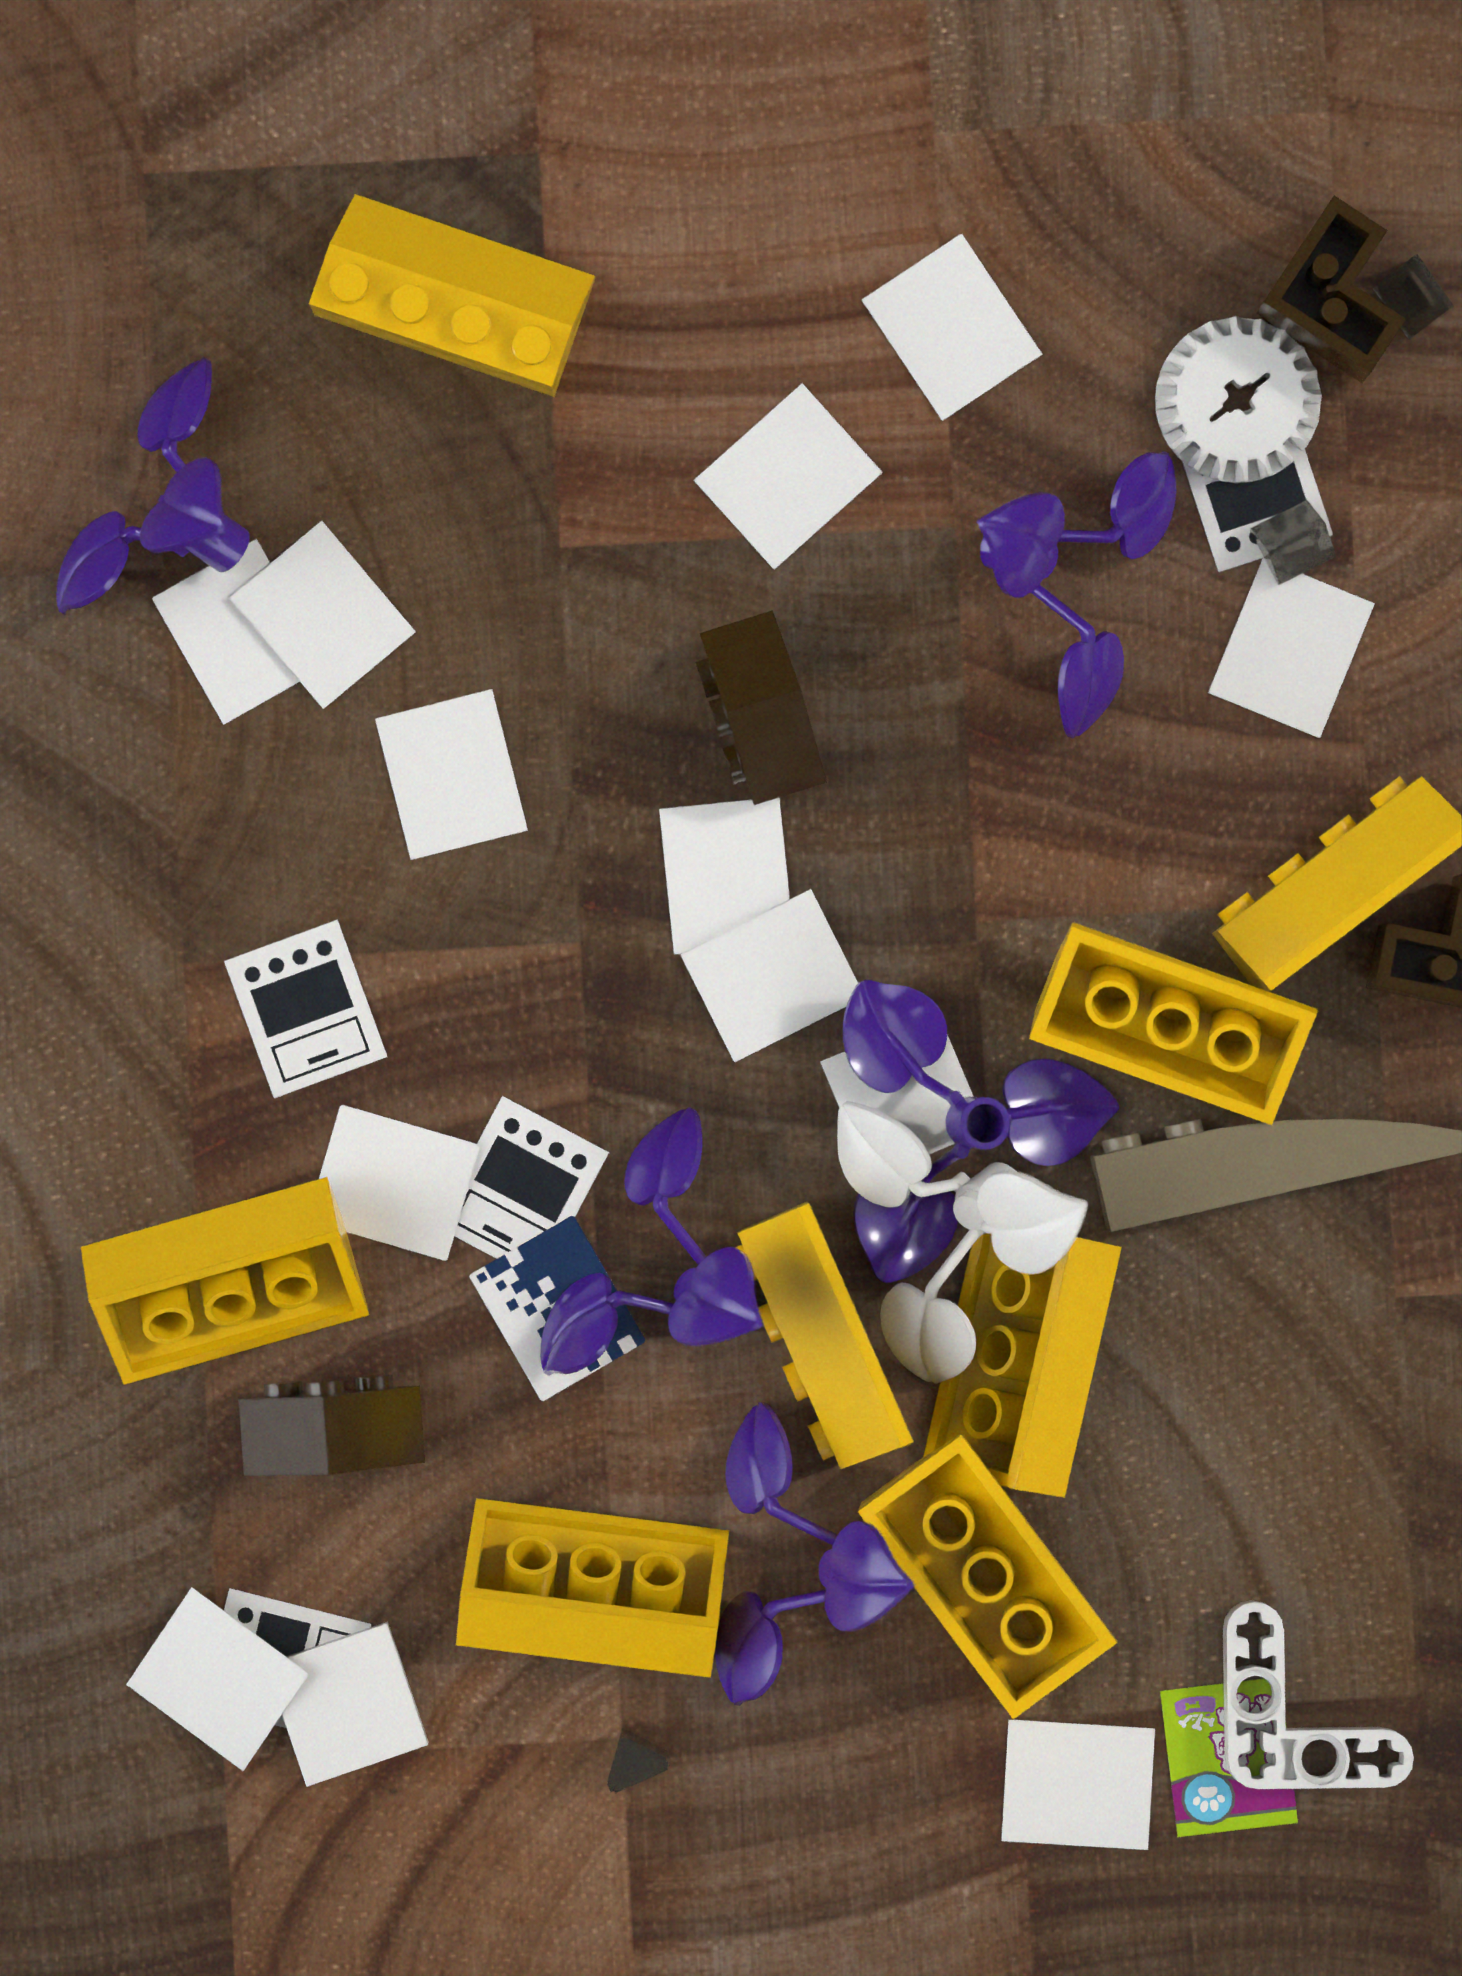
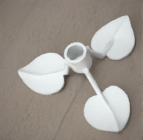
M846 1101L838 1111L839 1161L850 1185L865 1199L884 1207H896L907 1200L910 1191L919 1197L953 1190L956 1192L953 1205L954 1215L958 1222L969 1229V1231L929 1281L925 1293L911 1284L899 1283L885 1296L880 1312L883 1335L900 1363L919 1378L938 1384L964 1371L970 1365L976 1350L974 1328L966 1314L953 1302L937 1298L940 1287L975 1241L984 1233L992 1234L994 1251L1006 1266L1026 1274H1037L1046 1271L1065 1255L1075 1241L1085 1217L1087 1202L1060 1193L1041 1181L1026 1174L1016 1172L1009 1165L1000 1162L989 1164L971 1179L964 1172H959L952 1179L924 1183L921 1180L931 1170V1158L926 1147L910 1129L894 1118L864 1104Z

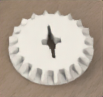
M1234 316L1204 324L1188 333L1173 348L1159 374L1156 385L1155 407L1158 424L1166 442L1176 456L1187 466L1215 480L1245 483L1261 480L1280 472L1294 462L1304 451L1319 422L1322 394L1319 388L1317 369L1312 365L1305 348L1293 340L1285 330L1278 329L1262 319H1247ZM1263 377L1267 378V381L1256 388L1255 394L1249 401L1253 409L1252 413L1245 415L1242 410L1236 409L1231 413L1227 411L1214 422L1209 420L1223 408L1222 404L1228 398V393L1224 388L1226 385L1232 383L1236 388L1241 389L1246 385L1252 386Z

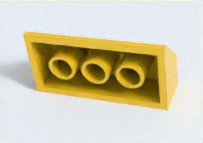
M355 194L329 244L309 305L315 316L555 397L595 276Z
M1399 776L1370 798V801L1376 807L1373 812L1357 824L1350 815H1347L1319 836L1325 848L1305 862L1301 855L1297 853L1269 874L1268 877L1275 886L1261 897L1254 900L1247 891L1220 911L1217 915L1224 925L1214 931L1212 935L1251 986L1269 992L1462 846V816L1422 776L1413 780L1408 785Z
M1072 922L1056 954L1035 1009L1029 1039L1272 1125L1317 1015V1009Z
M328 1177L81 1247L89 1303L124 1385L369 1316L368 1306L343 1218Z
M806 1201L738 1231L737 1233L742 1245L735 1248L748 1256L753 1270L754 1281L758 1279L768 1302L758 1307L771 1343L782 1338L784 1339L794 1362L782 1366L794 1396L797 1402L809 1397L819 1421L808 1425L823 1461L835 1456L840 1469L913 1443L910 1432L809 1202Z
M984 1233L975 1241L970 1250L958 1307L966 1314L974 1328L976 1350L970 1365L964 1371L953 1378L940 1382L923 1457L962 1434L1001 1486L1065 1498L1122 1247L1076 1237L1070 1249L1052 1267L1037 1274H1026L1009 1268L1001 1262L993 1248L992 1234Z
M962 1434L913 1463L861 1502L858 1510L860 1516L865 1522L872 1524L881 1533L899 1567L914 1583V1588L1013 1719L1117 1644L1116 1638Z
M476 1498L460 1593L456 1645L711 1678L729 1530Z

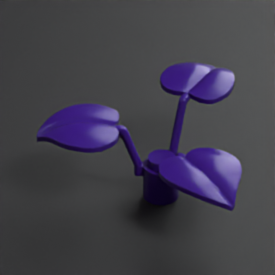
M203 357L201 360L189 364L165 381L146 404L139 421L138 441L140 446L149 452L156 451L162 447L163 456L177 473L169 481L165 493L159 497L158 503L146 516L141 528L129 526L125 529V517L117 511H112L96 518L78 534L65 555L58 576L57 606L62 614L66 615V611L69 609H77L90 604L111 588L117 581L127 561L128 544L134 541H141L142 546L152 553L174 551L179 556L184 557L190 552L218 572L230 570L244 555L249 544L250 535L247 529L223 513L221 505V476L218 466L212 460L205 457L185 464L177 452V441L188 438L196 431L208 406L212 382L211 361Z
M1168 452L1145 453L1133 460L1124 469L1116 482L1111 499L1110 513L1114 525L1107 530H1063L1065 523L1063 505L1058 497L1045 492L1032 493L1014 499L977 521L984 535L980 548L981 561L985 567L994 570L1000 589L1006 595L1014 598H1021L1032 593L1080 633L1081 641L1072 644L1065 652L1058 678L1060 713L1067 737L1074 739L1075 736L1085 732L1104 713L1114 699L1123 676V647L1116 634L1103 631L1096 636L1092 625L1042 587L1040 583L1053 572L1058 560L1056 544L1058 542L1114 543L1120 540L1122 555L1130 559H1137L1146 555L1159 543L1171 521L1176 499L1175 470Z
M872 980L859 982L849 998L843 1020V1043L848 1063L856 1076L868 1087L881 1093H893L900 1090L913 1076L920 1085L942 1097L950 1104L946 1114L945 1126L949 1137L955 1142L953 1149L931 1164L932 1167L929 1174L921 1180L924 1183H930L933 1177L959 1158H966L971 1148L992 1149L1000 1145L1006 1137H1008L1013 1150L1033 1164L1052 1166L1064 1163L1084 1150L1101 1127L1119 1110V1104L1116 1099L1097 1080L1074 1066L1051 1059L1029 1060L1018 1065L1007 1074L1003 1082V1096L1008 1108H1005L1003 1104L993 1098L963 1097L959 1091H953L927 1075L922 1069L934 1064L941 1057L947 1042V1024L944 1015L931 998L910 987L884 984ZM910 1191L907 1200L896 1207H884L872 1203L858 1193L853 1211L855 1232L871 1269L878 1280L887 1283L912 1276L934 1261L948 1246L958 1223L953 1211L955 1196L950 1191L925 1197H919Z
M691 1107L682 1109L669 1116L640 1141L627 1164L625 1190L628 1198L640 1206L653 1201L655 1212L698 1264V1267L688 1269L679 1277L674 1288L675 1303L625 1291H616L611 1294V1280L602 1273L589 1274L571 1284L557 1299L545 1323L540 1354L541 1367L544 1374L550 1376L554 1373H575L600 1358L615 1334L618 1323V1314L615 1308L621 1305H631L669 1314L668 1325L672 1337L687 1346L722 1342L763 1326L755 1300L754 1276L748 1256L735 1247H725L706 1256L668 1207V1197H677L683 1194L690 1187L700 1165L702 1155L701 1121L697 1111Z
M758 1402V1405L749 1411L731 1443L725 1473L731 1500L739 1511L746 1514H756L764 1506L769 1515L833 1546L831 1550H827L823 1554L819 1563V1579L826 1590L773 1600L764 1607L755 1592L744 1591L737 1595L724 1610L717 1630L715 1644L716 1666L727 1697L737 1706L762 1696L770 1688L779 1673L782 1663L783 1643L780 1629L777 1623L772 1620L778 1613L824 1602L826 1614L832 1625L842 1631H857L885 1615L914 1587V1583L895 1561L885 1539L872 1524L855 1521L849 1523L839 1534H836L783 1508L779 1504L777 1497L784 1494L791 1483L792 1455L787 1436L773 1409L764 1402Z

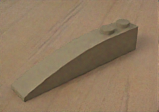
M1196 1119L1165 1126L1166 1139L1141 1144L1139 1133L1103 1140L1104 1153L1090 1156L1106 1230L1113 1232L1462 1153V1131L1417 1123L1360 1119L1273 1121L1272 1125L1260 1122L1204 1130L1202 1120Z

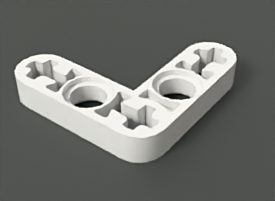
M1253 1600L1240 1602L1230 1609L1225 1617L1223 1626L1224 1747L1226 1766L1235 1780L1246 1787L1254 1789L1386 1788L1398 1785L1407 1778L1412 1770L1414 1760L1412 1747L1405 1737L1392 1729L1384 1727L1286 1728L1284 1628L1282 1619L1270 1606ZM1258 1612L1259 1621L1270 1624V1634L1260 1636L1258 1640V1657L1263 1659L1272 1656V1668L1270 1669L1254 1664L1236 1668V1656L1249 1659L1248 1639L1237 1636L1236 1629L1237 1625H1243L1248 1622L1249 1613ZM1260 1676L1265 1678L1271 1686V1701L1262 1711L1255 1713L1247 1712L1238 1704L1237 1689L1246 1678ZM1238 1720L1256 1725L1273 1720V1732L1269 1733L1259 1730L1260 1747L1263 1751L1272 1753V1762L1261 1765L1260 1775L1251 1776L1250 1769L1238 1762L1239 1754L1248 1753L1251 1748L1250 1732L1243 1730L1236 1733V1722ZM1356 1738L1353 1750L1356 1752H1374L1378 1749V1741L1387 1739L1388 1748L1399 1752V1761L1389 1763L1387 1774L1379 1775L1378 1767L1372 1763L1353 1762L1357 1775L1346 1776L1350 1757L1345 1740ZM1319 1739L1326 1740L1336 1750V1764L1326 1775H1310L1302 1765V1752L1310 1742Z

